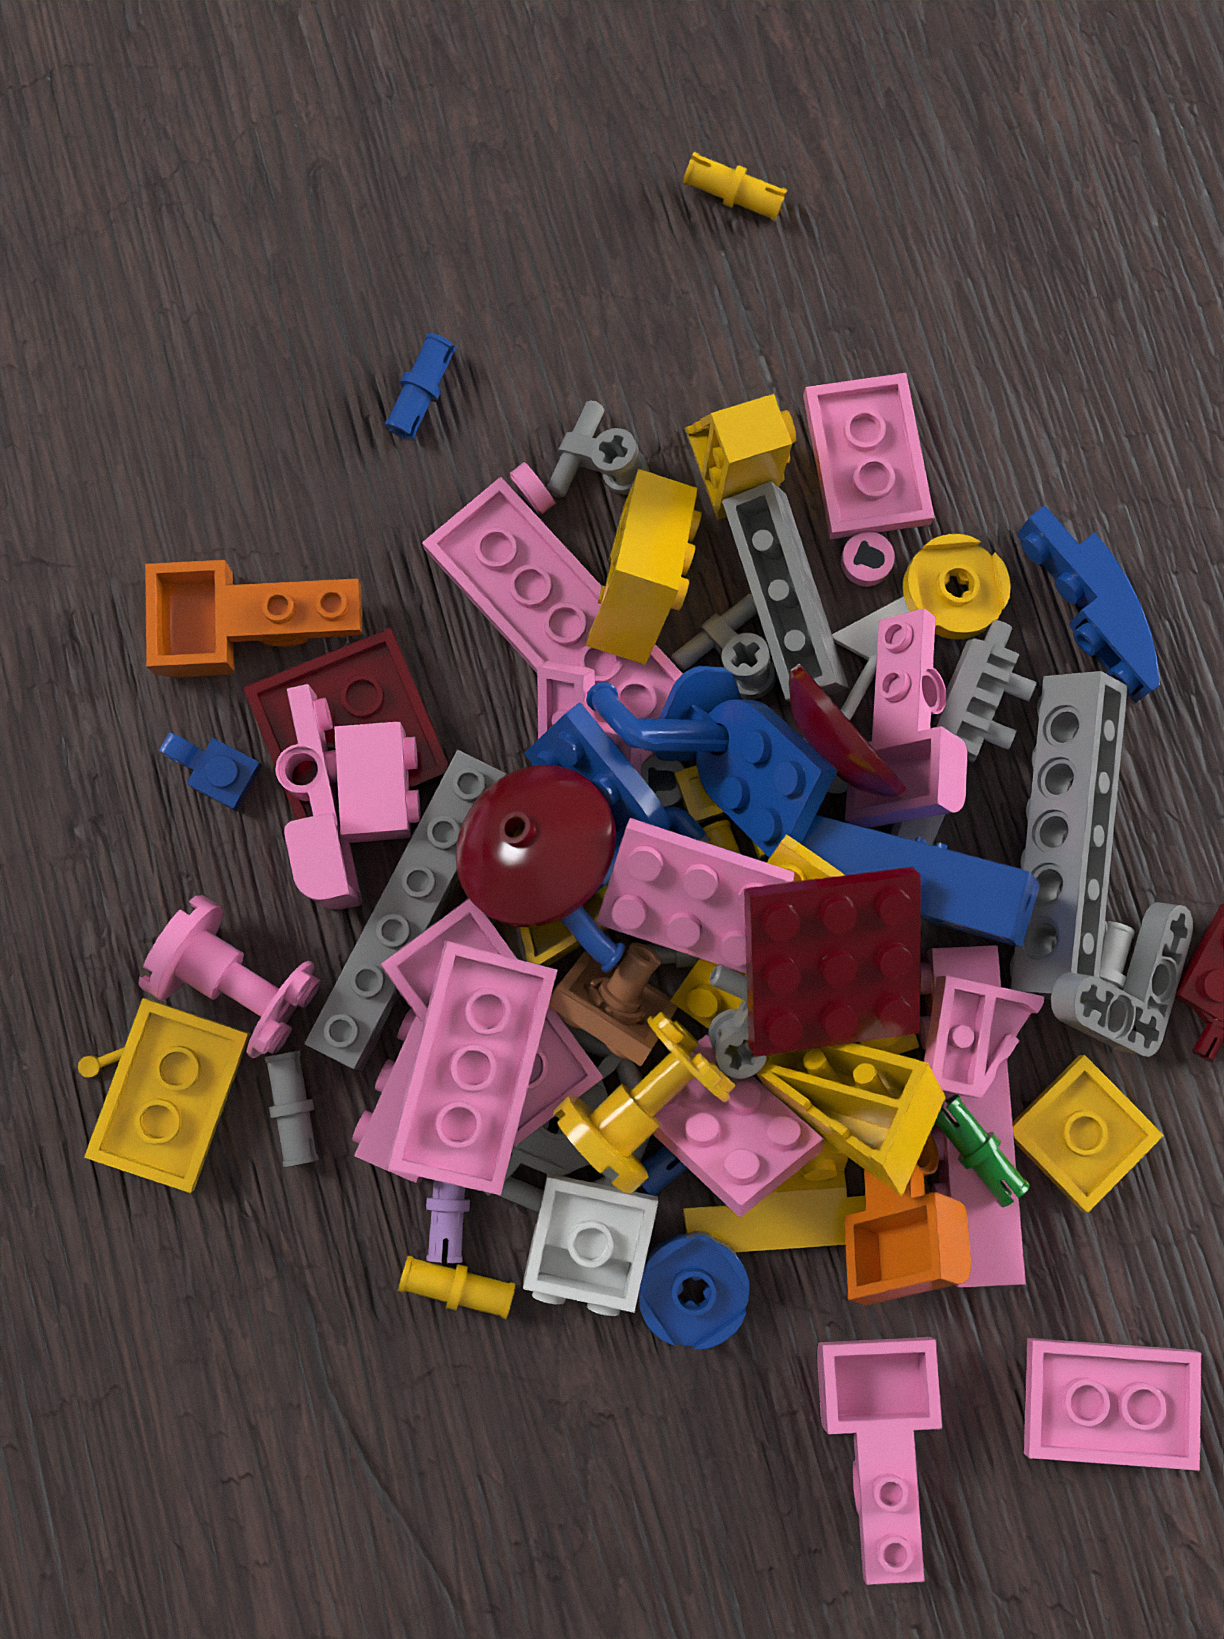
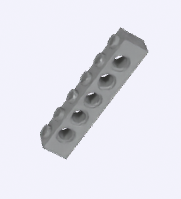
M1102 671L1044 676L1042 695L1037 703L1039 724L1037 743L1032 752L1034 772L1031 797L1026 807L1028 829L1026 848L1021 856V869L1030 871L1039 882L1040 887L1023 947L1015 946V952L1010 961V976L1012 978V990L1044 996V1000H1051L1056 980L1066 972L1100 978L1128 688L1127 685ZM1078 728L1077 734L1073 738V734L1075 730ZM1073 779V783L1067 791L1068 785L1070 781ZM1068 830L1067 838L1062 843V838L1065 832ZM1063 882L1062 890L1060 894L1057 896V889L1059 885ZM1057 935L1056 946L1051 951L1052 941L1054 937ZM1080 998V1002L1086 1001V999Z
M459 750L456 751L305 1041V1045L355 1070L363 1071L401 997L400 992L379 964L441 919L460 882L456 868V845L462 823L478 797L493 783L506 776V773Z

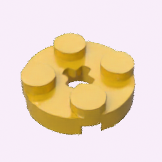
M947 534L932 539L924 545L922 550L915 554L904 574L903 595L907 608L910 612L924 608L934 615L935 634L943 638L968 639L981 634L991 626L993 620L998 619L1010 597V577L1003 560L996 553L991 556L986 549L978 546L981 541L972 536ZM950 576H956L959 584H967L968 591L964 592L960 598L953 596L945 588Z

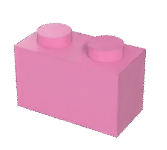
M400 721L335 726L341 836L348 843L412 838V823H419L421 820L419 791L409 790L408 770L417 769L415 737H406V732Z

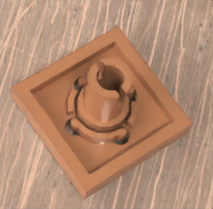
M632 943L627 949V954L622 962L616 964L609 972L602 971V965L585 950L555 988L548 1007L559 1014L564 1022L572 1027L584 1029L604 1042L613 1054L624 1059H630L639 1066H642L659 1039L649 1026L647 1019L650 1016L656 1017L660 1012H663L671 1019L678 1006L670 1002L672 998L648 984L654 970L661 964V959L652 948L641 943Z

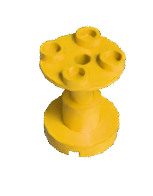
M660 1012L656 1017L650 1016L647 1022L671 1052L638 1085L631 1090L626 1085L621 1084L595 1110L574 1095H569L553 1110V1115L560 1119L557 1122L559 1127L574 1147L600 1174L610 1167L619 1175L611 1184L628 1195L632 1194L649 1178L645 1167L634 1151L661 1126L656 1114L694 1077L723 1102H727L731 1098L728 1093L736 1086L734 1081L721 1071L717 1063L714 1061L710 1063L700 1053L697 1055L693 1053L699 1046V1043L678 1021L673 1023L663 1012Z

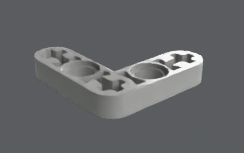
M1156 902L1151 904L1146 910L1123 990L1095 976L1072 972L1062 974L1056 980L1051 996V1006L1055 1017L1059 1021L1121 1052L1146 1057L1154 1055L1160 1048L1192 938L1193 918L1188 908L1182 905ZM1080 998L1086 999L1084 1005L1080 1002ZM1109 1009H1111V1011H1110V1018H1109V1021H1108V1023H1107L1108 1012H1109ZM1133 1026L1136 1027V1031H1132Z

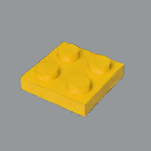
M1079 1055L1012 1122L1014 1143L1084 1213H1088L1164 1136L1086 1055Z

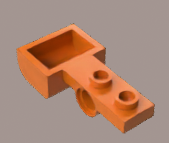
M225 560L145 564L146 667L152 673L160 676L197 677L234 674V642L260 641L270 646L289 647L302 645L308 641V638L363 635L361 584L359 579L233 585V572Z
M931 1133L926 1140L902 1197L864 1169L866 1210L844 1216L849 1301L862 1305L876 1304L963 1284L970 1276L971 1253L968 1217L965 1206L960 1201L937 1192L925 1194L924 1176L933 1174L939 1164L938 1148Z

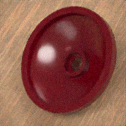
M799 663L790 670L788 682L792 715L799 731L812 748L838 770L836 775L857 790L886 798H901L909 791L844 713Z
M536 765L507 774L493 783L478 797L468 811L460 828L456 845V868L463 890L478 909L492 919L510 926L537 927L563 919L585 904L597 891L607 875L616 844V830L612 811L598 788L586 777L569 768L556 765ZM522 825H525L523 833L520 836L513 838L516 830Z

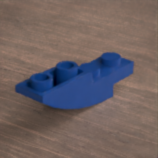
M1044 505L1027 519L1017 533V536L1021 539L1022 549L1030 560L1036 564H1042L1053 576L1055 586L1060 595L1069 603H1076L1081 609L1068 624L1074 631L1073 637L1077 645L1090 656L1095 655L1107 669V675L1127 685V696H1130L1137 703L1160 685L1156 651L1142 606L1129 579L1099 536L1093 533L1081 544H1078Z

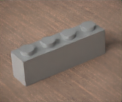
M770 481L722 500L785 700L791 702L788 684L790 670L798 663L828 696L849 689L786 493Z

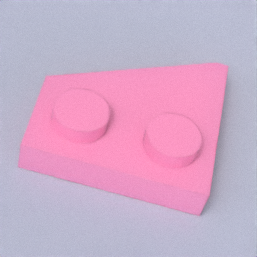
M937 976L924 1062L929 1064L943 1092L972 1098H982L996 1077L998 1065L1010 1056L1020 1041L1016 1038V1035L1030 1014L1038 1013L1043 1006L1044 996L951 976Z

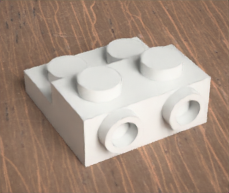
M547 1173L524 1274L523 1289L533 1291L532 1296L535 1299L550 1304H564L566 1298L586 1302L589 1310L602 1315L618 1316L620 1310L634 1312L658 1206L657 1196L638 1192L628 1195L615 1187Z

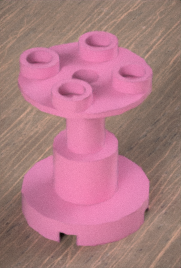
M204 895L195 896L188 901L195 910L190 915L179 910L157 938L143 965L145 969L152 972L151 977L149 978L146 975L140 977L139 986L159 1000L170 997L184 982L212 1000L224 993L261 1017L249 1040L246 1051L248 1056L255 1058L266 1052L276 1055L292 1031V1027L286 1023L298 1005L302 1008L308 1006L321 985L322 981L313 975L314 964L310 961L303 962L292 972L279 989L242 966L243 952L215 936L223 916L222 907Z

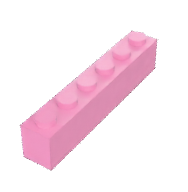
M998 945L932 948L922 953L923 962H920V995H925L927 1016L920 1017L919 1037L922 1049H926L937 976H951L1001 987ZM1005 1059L998 1065L996 1077L982 1098L959 1096L987 1133L994 1132L999 1138L1001 1144L998 1148L1016 1169L1007 1059ZM944 1092V1094H945L946 1097H945L944 1102H943L942 1105H943V1107L946 1109V1111L949 1113V1115L953 1118V1120L956 1121V1119L952 1116V1114L947 1110L946 1106H947L948 1104H947L946 1101H945V1100L948 1099L949 1097H951V1096H953V1095H956V1094H951V1093H946V1092ZM935 1123V1127H932L930 1133L936 1142L939 1153V1183L932 1184L931 1192L940 1193L963 1203L968 1217L971 1272L965 1283L954 1286L959 1288L1026 1284L1018 1197L1007 1183L1002 1180L1012 1192L1011 1198L1014 1202L1006 1207H1001L972 1168L965 1169L958 1161L960 1153Z

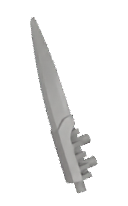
M993 620L984 641L973 638L966 642L946 690L945 708L940 714H936L931 728L942 726L962 739L967 747V761L972 763L975 762L983 740L1009 750L1017 730L992 721L1003 692L1029 702L1037 683L1012 673L1019 653L1005 648L1012 627L998 620ZM945 814L894 823L890 835L915 841L916 837L926 840L925 844L932 845Z

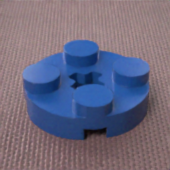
M704 1231L674 1235L658 1244L646 1257L638 1293L640 1311L647 1326L662 1341L674 1346L677 1343L682 1346H693V1349H708L726 1341L741 1326L749 1301V1279L741 1259L724 1241L714 1238ZM690 1277L694 1281L703 1279L708 1283L703 1289L704 1297L706 1298L703 1302L697 1304L692 1298H688L685 1301L679 1298L678 1295L684 1290L682 1282Z

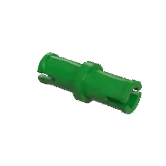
M958 1094L953 1095L945 1101L948 1104L946 1106L947 1110L956 1121L953 1120L942 1105L935 1123L960 1153L958 1161L965 1169L972 1168L997 1199V1203L1001 1207L1012 1204L1014 1202L1011 1198L1012 1192L1002 1180L1007 1183L1018 1199L1029 1189L1030 1184L1022 1178L998 1148L1001 1141L995 1133H987L963 1104Z

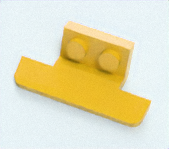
M823 1138V1148L817 1156L742 1217H739L727 1205L683 1208L686 1233L693 1231L707 1232L712 1237L724 1241L735 1252L846 1245L844 1216L865 1211L866 1198L865 1196L847 1197L844 1170L849 1157Z

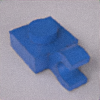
M169 732L159 749L160 752L165 754V757L193 771L186 783L190 788L234 811L238 810L262 767L260 762L213 737L206 750L203 751L187 740Z

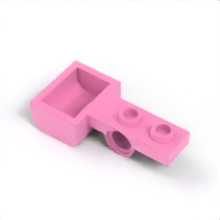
M924 608L879 620L873 731L872 741L869 744L909 791L901 798H886L857 790L848 785L845 821L856 826L871 828L960 811L965 802L967 775L966 744L962 739L942 726L930 728L931 715L940 714L945 708L946 688L941 675L933 668L935 616Z
M309 684L288 688L287 693L298 744L286 748L280 754L276 762V776L281 785L295 798L302 801H310L313 813L311 817L289 822L284 829L294 882L304 895L330 910H344L364 905L351 843H348L341 836L339 799L335 785L338 782L336 749L328 751L324 731L333 729L326 698L317 699V695ZM304 761L316 762L318 772L315 779L307 785H295L292 780V774L296 766Z
M932 1337L819 1342L817 1362L822 1427L827 1434L854 1433L853 1489L856 1509L859 1515L863 1579L867 1585L924 1582L914 1430L942 1429L936 1340Z

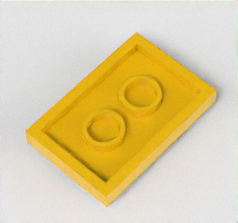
M142 998L84 1158L188 1193L193 1192L251 1033L149 998Z

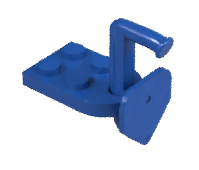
M698 666L683 673L674 683L659 719L636 718L619 701L617 689L608 682L597 683L587 692V705L592 710L597 711L604 721L630 747L651 751L662 761H691L696 758L699 777L709 797L769 858L786 834L802 844L838 772L835 767L822 758L809 743L771 708L759 701L742 700L733 674L724 667Z
M581 702L566 712L524 752L532 766L556 765L580 773L598 788L610 806L616 830L615 850L607 875L594 894L610 881L630 818L668 831L671 828L677 834L708 843L711 839L697 821L685 810L675 806H662L653 790ZM582 906L572 914L561 919L581 946L602 965V971L609 972L614 968L624 953L625 946L623 943H614Z

